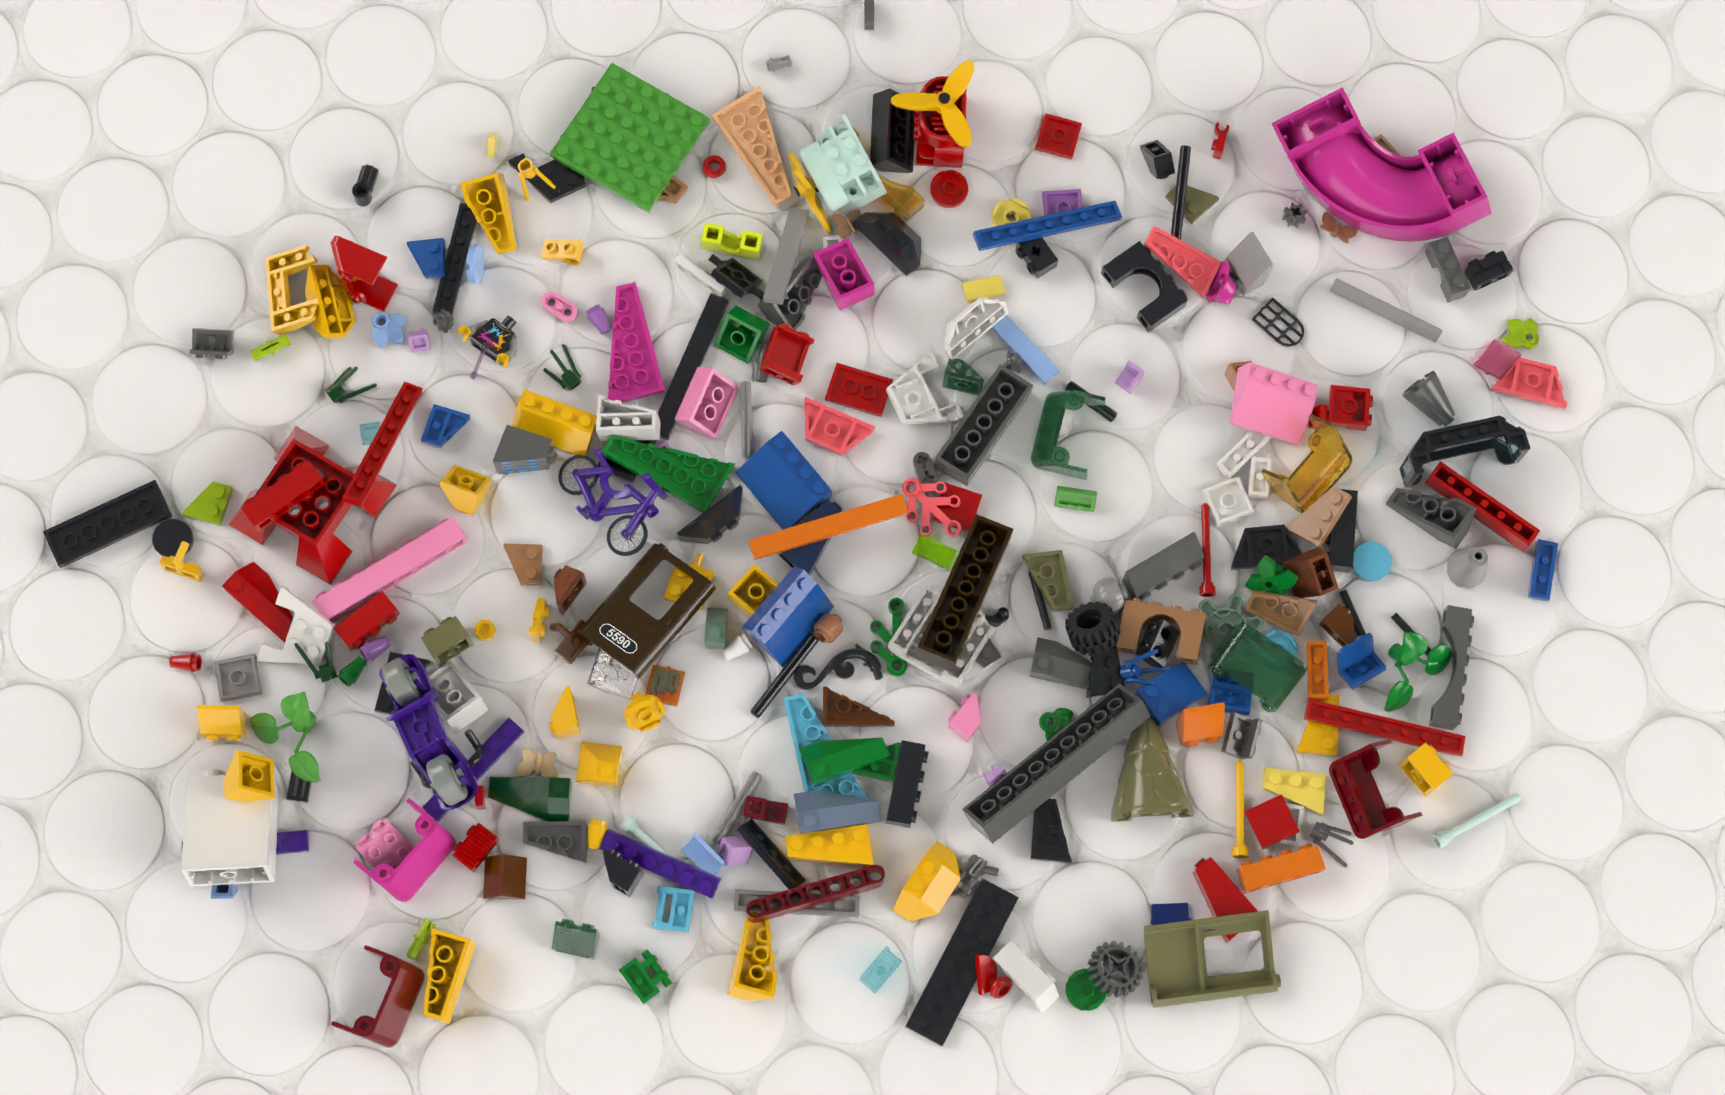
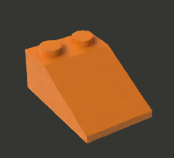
M1224 702L1183 709L1175 722L1180 746L1194 747L1199 745L1198 742L1206 741V744L1218 742V739L1223 736Z

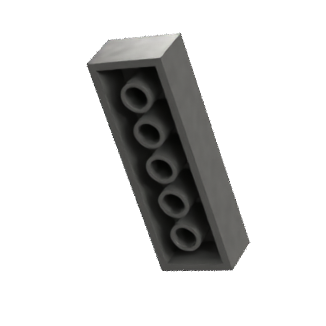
M1000 364L935 457L934 466L965 486H968L1032 393L1033 384Z

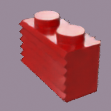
M477 823L476 826L472 825L468 829L466 839L463 843L459 841L453 849L455 853L452 855L473 873L500 841L496 835L480 823Z

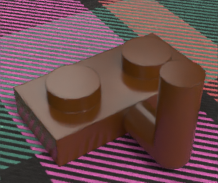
M579 620L571 631L561 623H552L549 627L551 631H558L565 637L555 649V652L569 664H572L587 646L576 634L585 623L583 620Z

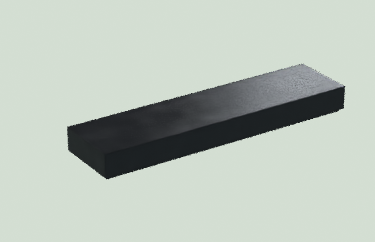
M750 819L737 829L788 889L799 887L806 881L753 819Z

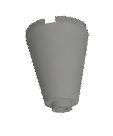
M1473 547L1461 549L1453 553L1447 564V574L1450 580L1455 585L1466 588H1473L1482 583L1487 574V552L1483 548Z

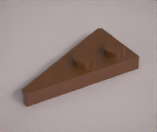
M826 686L823 687L824 727H895V721L888 716L881 715L857 701L850 700L845 695H840L830 690Z

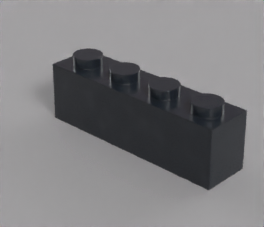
M1340 489L1350 494L1352 498L1324 544H1327L1326 552L1333 571L1349 573L1353 568L1358 491Z
M901 740L886 824L910 828L911 823L916 822L917 811H914V805L919 803L921 791L917 789L918 784L923 783L925 771H922L921 768L922 763H927L929 751H925V744Z

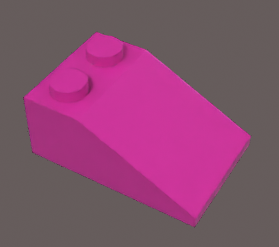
M849 238L813 253L839 311L875 295L874 282Z

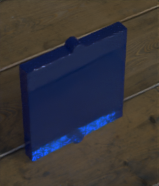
M1188 903L1151 904L1152 920L1150 922L1153 925L1191 920L1189 918Z

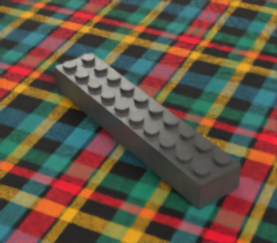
M1120 683L965 806L962 810L971 825L992 844L1151 717L1142 699Z

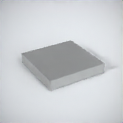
M255 653L214 661L221 702L262 694Z

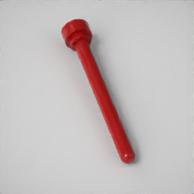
M1203 503L1201 505L1204 559L1203 582L1199 587V595L1202 597H1212L1216 595V590L1213 582H1211L1209 505Z

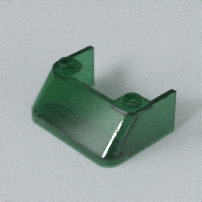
M1077 390L1048 394L1045 399L1031 454L1032 465L1037 469L1087 480L1088 469L1068 465L1070 460L1069 452L1065 448L1056 445L1065 409L1076 411L1083 404L1105 409L1106 397Z

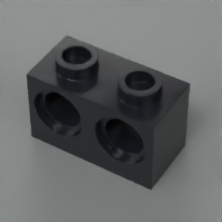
M1151 620L1147 625L1146 632L1139 643L1135 655L1139 657L1154 649H1158L1156 654L1143 659V661L1151 667H1165L1180 631L1165 620Z

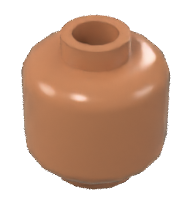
M823 614L814 624V636L822 643L834 642L843 632L842 619L837 614Z

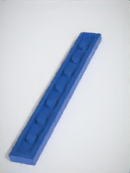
M1110 201L974 231L972 235L978 250L983 251L1120 221L1122 215L1116 201Z

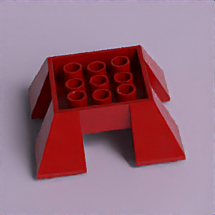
M295 426L273 458L278 462L261 487L251 491L245 501L249 498H255L263 488L272 486L280 476L289 474L298 463L306 462L307 460L310 461L320 476H322L325 485L259 532L243 513L241 507L228 525L261 545L265 543L276 526L299 539L296 565L331 585L353 552L333 534L352 505L371 517L376 518L397 485L379 474L362 507L343 501V495L359 465L343 468L324 457L330 446ZM328 502L325 508H320L322 503ZM295 509H300L298 514L291 515Z

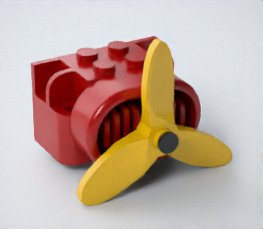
M967 60L962 62L949 77L938 76L932 78L923 86L920 93H901L891 98V103L894 106L915 110L913 141H917L916 166L962 168L964 148H969L972 140L971 131L966 121V93L974 73L973 61Z

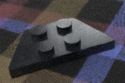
M1285 524L1245 528L1230 568L1231 570L1257 568L1264 555L1282 566V561L1302 554V551L1299 549L1296 540L1290 536V532Z

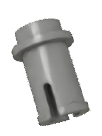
M789 55L776 59L770 58L766 61L768 71L773 73L779 69L792 67Z

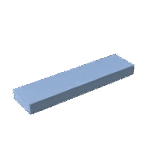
M1008 315L992 327V330L1014 353H1018L1022 357L1023 363L1044 385L1059 373L1056 366Z

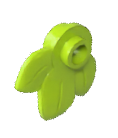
M1528 318L1525 322L1519 319L1507 321L1510 333L1501 339L1505 345L1511 348L1522 346L1528 350L1538 345V325L1533 319Z

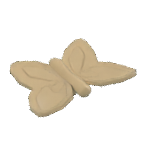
M523 748L522 757L524 760L517 766L516 775L524 777L531 774L535 769V775H539V771H541L543 777H557L558 773L553 765L557 754L555 752H548L544 755H541V753L536 755L534 751Z

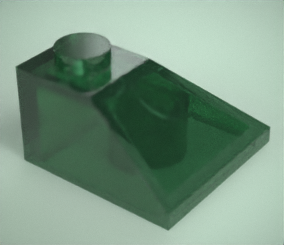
M958 358L949 359L942 387L978 396L982 391L984 379L963 360Z

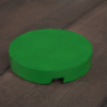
M1087 969L1075 971L1068 978L1065 985V994L1069 1003L1081 1011L1097 1009L1104 1002L1107 995L1106 990L1100 993V986L1096 988L1093 986L1096 981L1089 980L1093 973L1087 972Z

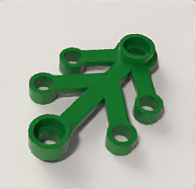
M893 598L888 604V610L892 614V636H894L901 625L900 614L904 611L905 605L900 598ZM893 605H899L900 609L895 611L892 607ZM873 621L871 623V632L878 634L889 644L892 636L882 627V623L880 621ZM878 624L880 629L874 630L872 626ZM875 640L871 643V651L879 654L887 662V670L891 675L901 676L906 672L907 661L899 658L894 653L892 656L883 648L880 641ZM874 644H879V645H880V649H879V650L873 649V645H874ZM899 664L901 668L899 670H895L893 668V665Z

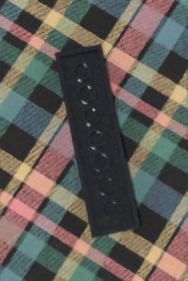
M985 879L979 883L905 1026L906 1028L941 1047L943 1046L977 980L975 954H983L989 957L1019 897Z

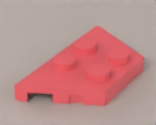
M1517 357L1491 388L1493 392L1562 409L1567 407V401L1564 400L1562 393L1563 387L1558 379L1557 367Z
M805 397L806 441L843 456L875 430L873 425Z

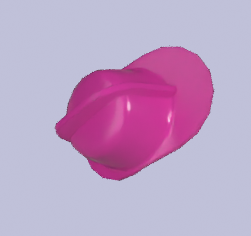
M1228 261L1221 263L1211 283L1207 296L1208 302L1215 300L1229 305L1234 297L1236 283L1229 276L1230 264Z

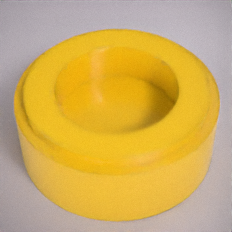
M489 620L479 621L474 629L477 638L482 641L491 640L496 632L494 624Z

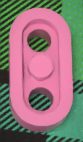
M552 291L542 296V307L548 313L566 323L573 322L577 318V307L571 301ZM554 301L555 304L550 306L548 305L549 302ZM570 311L572 313L571 315L566 316L565 312Z

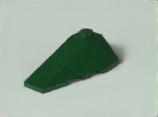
M490 777L488 798L547 822L569 821L572 794L571 778Z

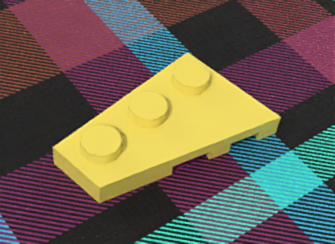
M1264 768L1263 790L1277 796L1282 794L1284 799H1288L1323 816L1326 774Z

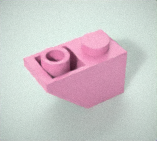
M975 692L971 696L966 695L960 703L962 708L958 712L955 710L948 718L950 721L948 728L966 742L970 740L981 724L978 696Z

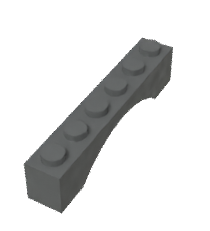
M1448 605L1443 610L1441 630L1452 650V673L1445 692L1431 706L1429 726L1454 730L1461 724L1462 713H1459L1465 697L1462 693V687L1465 686L1467 681V674H1464L1465 666L1467 667L1469 663L1467 647H1470L1472 641L1469 631L1474 623V616H1471L1472 609Z

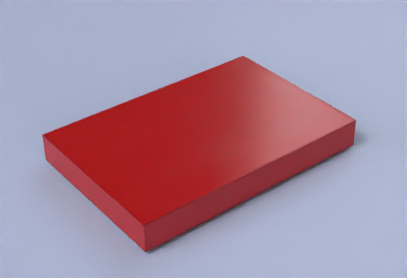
M836 363L825 401L882 417L888 399L886 389L893 383V379Z

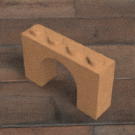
M1136 598L1125 601L1119 640L1116 645L1118 651L1136 654L1141 634L1150 621L1168 620L1174 623L1181 633L1177 662L1198 665L1206 624V613L1199 609L1183 610L1182 607L1176 605L1165 607L1158 602H1151V604L1143 603L1142 600Z

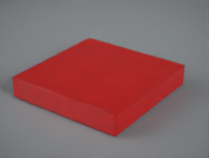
M1045 113L1035 150L1072 160L1082 123Z
M944 482L947 486V491L944 494H940V497L957 495L961 500V504L957 508H953L950 505L937 507L950 520L958 521L962 526V531L969 532L982 494ZM953 498L951 500L952 505H955L958 502L957 498ZM933 515L932 521L943 524Z
M1282 794L1244 811L1262 850L1300 833Z

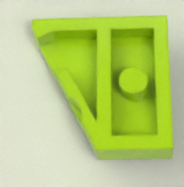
M212 482L183 511L182 515L221 526L233 487Z

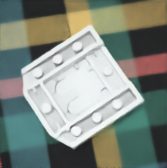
M923 589L889 642L888 648L899 658L947 685L959 687L993 633L994 627L990 626L985 619V615L980 610L953 673L915 658L918 644L942 590L931 592L928 589Z

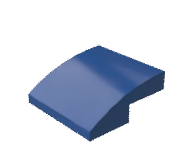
M1214 667L1209 705L1224 702L1225 712H1236L1240 715L1249 716L1254 673Z

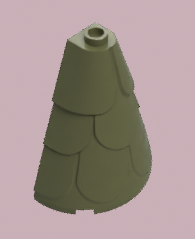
M1150 717L1130 733L1123 756L1125 760L1111 810V822L1132 821L1134 817L1172 815L1173 818L1193 817L1192 805L1169 755L1170 750L1156 721L1150 719Z

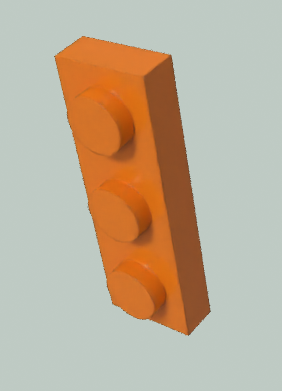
M1306 641L1307 697L1312 700H1328L1327 641Z

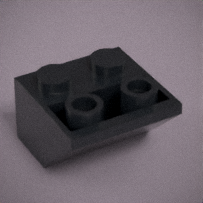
M604 849L602 853L612 887L631 897L643 877L640 865L630 859L626 862L621 857L622 855L613 849L610 852Z

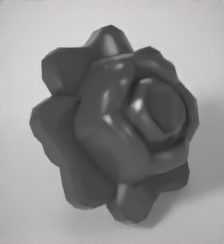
M441 309L437 313V317L433 318V324L438 325L439 331L442 330L444 333H447L454 324V318L450 315V311Z
M1008 351L1006 355L1007 362L1003 366L1020 373L1024 364L1022 357L1018 353L1014 354Z

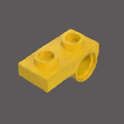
M545 239L541 257L544 260H562L567 264L579 265L584 244L580 240Z

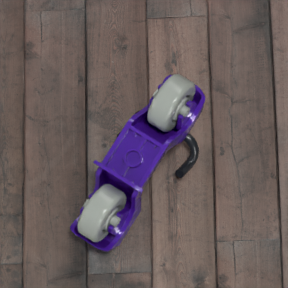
M405 654L385 664L380 669L379 676L384 682L386 691L395 706V710L386 719L387 721H394L412 759L411 766L420 777L422 785L425 788H432L443 810H454L465 805L475 797L478 791V783L471 768L483 757L484 751L479 740L471 729L465 731V736L475 750L474 756L467 760L450 739L433 704L439 700V696L426 668L415 655Z

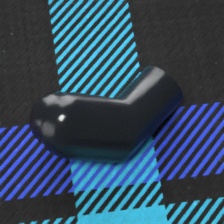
M1001 607L993 616L984 614L985 619L990 626L998 627L1008 620L1009 610Z

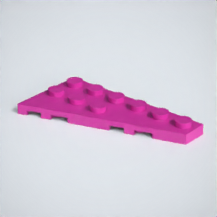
M636 282L616 287L607 399L619 400L622 403L665 392Z

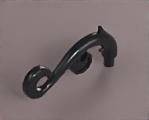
M856 643V649L845 650L832 658L813 682L806 683L803 680L805 673H811L813 676L816 675L815 669L808 665H802L796 669L794 681L799 688L809 690L820 684L833 669L836 676L841 679H848L854 674V666L847 661V666L843 668L841 663L852 658L863 660L865 662L863 666L870 668L875 680L883 679L882 666L874 654Z

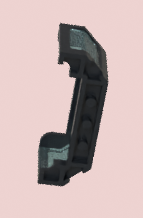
M1500 415L1425 431L1413 445L1399 469L1404 487L1417 485L1421 481L1422 474L1425 472L1422 466L1425 463L1489 449L1495 450L1497 460L1503 465L1519 463L1531 449L1526 432L1523 428L1515 427L1508 423Z

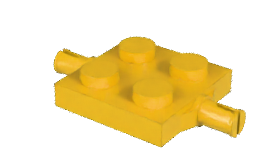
M696 553L694 563L686 564L713 582L715 572L704 569L701 564L705 555ZM674 566L663 598L675 603L693 582V579ZM704 604L700 607L699 610H703Z

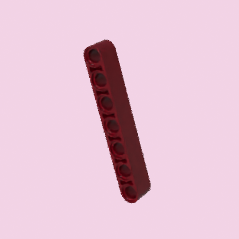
M871 865L757 898L747 904L746 917L750 922L759 923L882 886L885 879V871L880 865ZM872 873H878L880 874L881 878L879 880H873L871 879L870 875ZM853 878H857L861 881V884L853 886L850 881ZM837 884L841 887V890L834 892L830 889V886ZM818 890L821 892V896L814 898L810 895V892ZM792 896H799L801 901L794 904L790 901V898ZM772 902H779L781 907L779 909H772L770 904ZM757 907L761 910V913L752 915L750 910Z

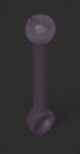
M483 343L481 346L482 351L470 375V378L473 380L477 376V371L485 351L489 349L488 343Z

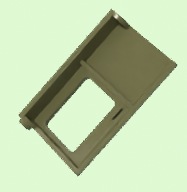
M1269 910L1144 926L1149 990L1153 1008L1277 992L1278 987H1281L1280 975H1276L1274 970ZM1250 931L1261 932L1264 967L1261 970L1216 976L1207 975L1204 939L1206 937Z

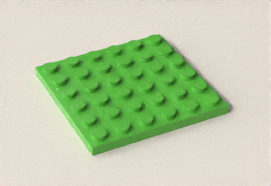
M611 63L549 155L556 161L649 213L710 123V118Z

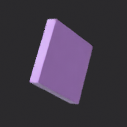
M1081 189L1042 191L1044 216L1083 208Z

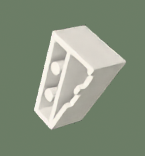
M598 395L596 432L600 441H608L612 435L632 440L660 439L661 422L657 411L637 405H627L622 403V401H613Z
M1010 941L993 957L996 966L1012 980V983L1016 984L1024 992L1023 995L1027 999L1030 998L1037 1005V1010L1042 1014L1060 997L1054 984L1056 980L1049 972L1044 973L1040 969L1041 965L1034 958L1030 960L1025 955L1027 953L1020 944L1015 945Z

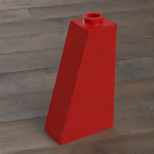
M1209 857L1207 860L1202 858L1194 865L1197 868L1193 872L1194 878L1213 917L1258 911L1212 857ZM1238 933L1222 935V937L1228 943Z

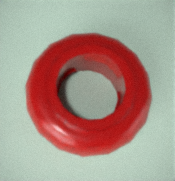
M712 155L703 161L702 169L706 176L718 178L724 174L726 163L720 156ZM712 163H717L720 167L713 171L708 166Z
M1000 976L995 979L989 989L990 995L995 999L1006 996L1012 988V980L1008 976Z

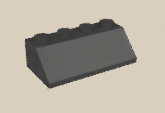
M1192 532L1127 570L1121 582L1124 583L1130 596L1143 601L1151 595L1150 592L1157 589L1160 591L1168 585L1167 582L1174 579L1177 581L1185 575L1184 572L1191 569V571L1199 568L1202 565L1201 562L1204 559V554L1196 533Z

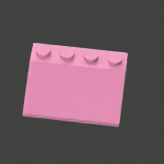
M1251 362L1245 364L1237 370L1230 424L1299 445L1315 405L1318 385Z

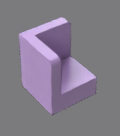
M1128 361L1124 370L1115 380V383L1131 394L1142 380L1145 371L1131 361Z
M742 836L722 837L717 855L727 866L745 865L748 863L752 847Z

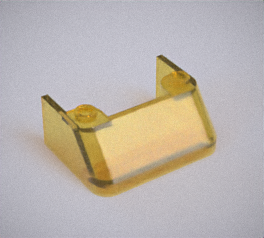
M1314 415L1308 417L1315 428V431L1308 439V446L1311 452L1289 478L1286 475H1277L1266 469L1261 471L1272 491L1300 513L1306 511L1331 489L1352 464V455L1334 423Z

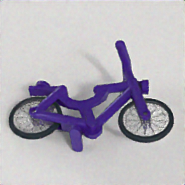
M596 448L592 449L600 460V467L597 466L592 458L585 455H576L567 459L559 470L558 480L561 488L568 494H583L587 505L583 508L579 505L575 507L578 512L587 520L590 518L594 522H599L606 516L635 512L634 515H625L617 518L610 525L607 532V543L609 548L620 556H631L639 552L644 547L648 537V530L643 521L646 515L649 518H653L658 514L659 510L654 505V500L657 496L662 500L667 499V493L648 473H643L641 476L642 480L652 489L647 497L643 496L630 484H625L624 489L621 491L613 490L608 483V478L614 474V470L606 462L608 457L601 454L602 449L599 451ZM599 478L603 494L596 502L591 489ZM633 497L639 502V504L607 508L611 498L628 499Z

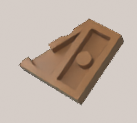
M504 543V549L520 584L541 586L543 545Z

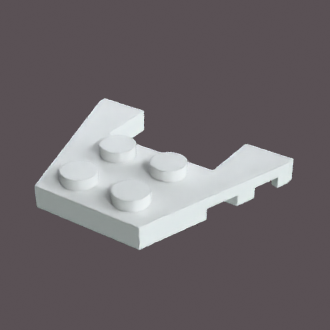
M932 351L926 354L922 360L918 361L909 371L901 375L886 389L903 425L960 422L964 417L957 402L938 409L922 375L939 369V364Z
M282 586L275 604L295 611L284 647L281 649L264 642L261 645L256 661L306 663L294 646L295 643H298L312 664H321L326 652L325 642L329 643L334 624L318 611L305 604L304 600L300 597H296L287 587Z

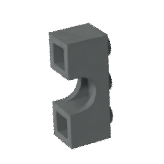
M1448 237L1429 243L1425 253L1431 267H1437L1440 271L1442 278L1440 287L1447 303L1465 297L1471 288Z

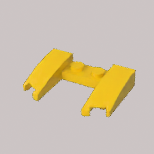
M308 245L265 258L271 331L276 334L283 335L295 331L316 319L314 315L317 305L321 303V299L316 298L293 306L290 305L288 276L318 262L317 258L311 256L308 252L310 248Z

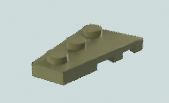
M1056 550L1024 554L1022 558L1052 612L1072 610L1074 607L1063 551Z

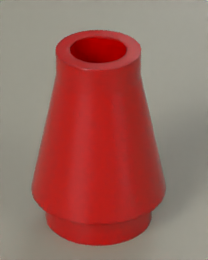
M195 652L171 656L169 665L171 668L194 673L201 669L202 657Z

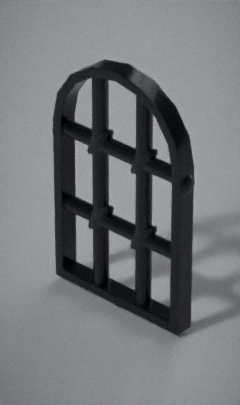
M1274 298L1252 318L1253 322L1282 346H1296L1304 337V328L1301 322ZM1274 302L1282 310L1278 313L1269 304ZM1265 308L1275 315L1272 320H1269L1261 313ZM1284 312L1294 320L1292 324L1281 317ZM1258 315L1268 322L1266 327L1256 320ZM1277 319H1280L1288 326L1285 331L1274 324ZM1296 323L1300 326L1302 334L1293 327ZM1270 326L1274 327L1281 334L1278 338L1268 330ZM1289 330L1294 331L1300 337L1297 342H1294L1286 335ZM1282 337L1286 338L1292 344L1284 343L1280 339Z

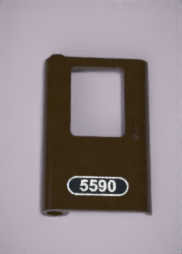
M654 543L576 634L584 643L589 646L594 644L632 671L640 679L716 590V586L709 579L670 553L665 545ZM663 560H666L692 578L693 582L665 615L657 620L629 599Z

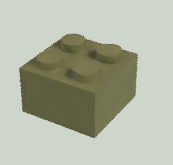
M456 616L453 618L447 617L441 622L440 626L435 629H428L423 633L424 636L421 637L438 667L473 646L469 635Z

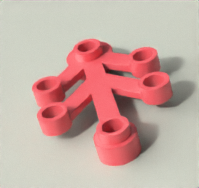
M909 478L903 483L902 491L908 497V514L906 518L909 522L914 523L919 519V515L916 512V498L922 503V525L920 527L922 535L930 536L933 532L930 526V512L945 525V531L949 536L958 537L961 534V524L956 520H950L937 507L950 505L953 508H957L961 504L960 498L957 495L950 497H927L923 493L936 491L938 494H944L947 491V486L944 482L938 481L937 483L921 484L918 479ZM911 485L916 486V490L913 492L909 491ZM938 485H944L942 491L937 490ZM953 498L958 499V502L955 505L951 504V500ZM915 513L916 517L912 520L909 519V515ZM953 526L958 527V530L955 533L951 532V528ZM924 527L930 528L928 533H923Z

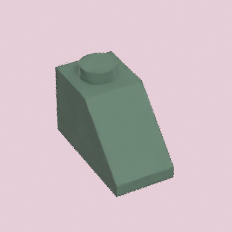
M707 609L705 648L725 649L728 609Z

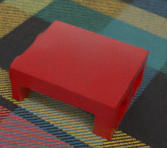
M782 323L773 327L759 370L794 386L802 381L803 375L800 372L808 348L814 344L815 339L809 337L808 333L798 332L792 329L791 325Z

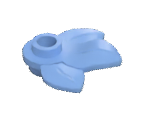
M380 312L374 315L372 318V325L374 327L372 337L374 342L380 348H383L388 341L396 344L404 342V332L401 327L407 323V319L399 313L388 315L387 313ZM381 320L386 321L384 325H379Z

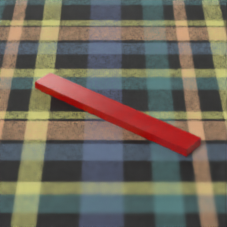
M404 381L343 495V501L359 507L363 506L419 400L423 388Z
M1308 699L1306 702L1304 720L1387 740L1391 739V741L1421 747L1426 742L1428 746L1431 745L1438 752L1459 757L1463 756L1466 736Z

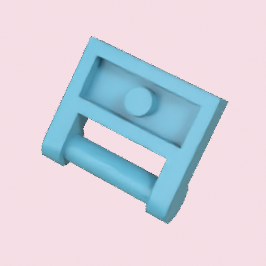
M658 886L657 893L659 895L656 915L651 928L689 933L695 891ZM667 895H673L669 923H665L663 918Z

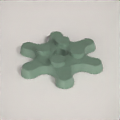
M1232 594L1228 598L1227 605L1223 608L1216 607L1208 599H1203L1199 603V610L1206 613V624L1202 641L1205 640L1211 643L1213 649L1210 659L1214 664H1222L1226 653L1231 650L1238 651L1245 659H1250L1255 654V649L1250 645L1247 637L1250 632L1261 630L1264 622L1258 616L1248 618L1242 615L1241 606L1243 599L1238 594ZM1221 626H1230L1232 632L1229 635L1222 633L1220 630Z

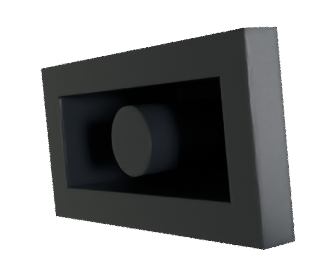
M1155 140L1140 145L1150 173L1155 178L1165 179L1175 173L1172 154L1161 142Z

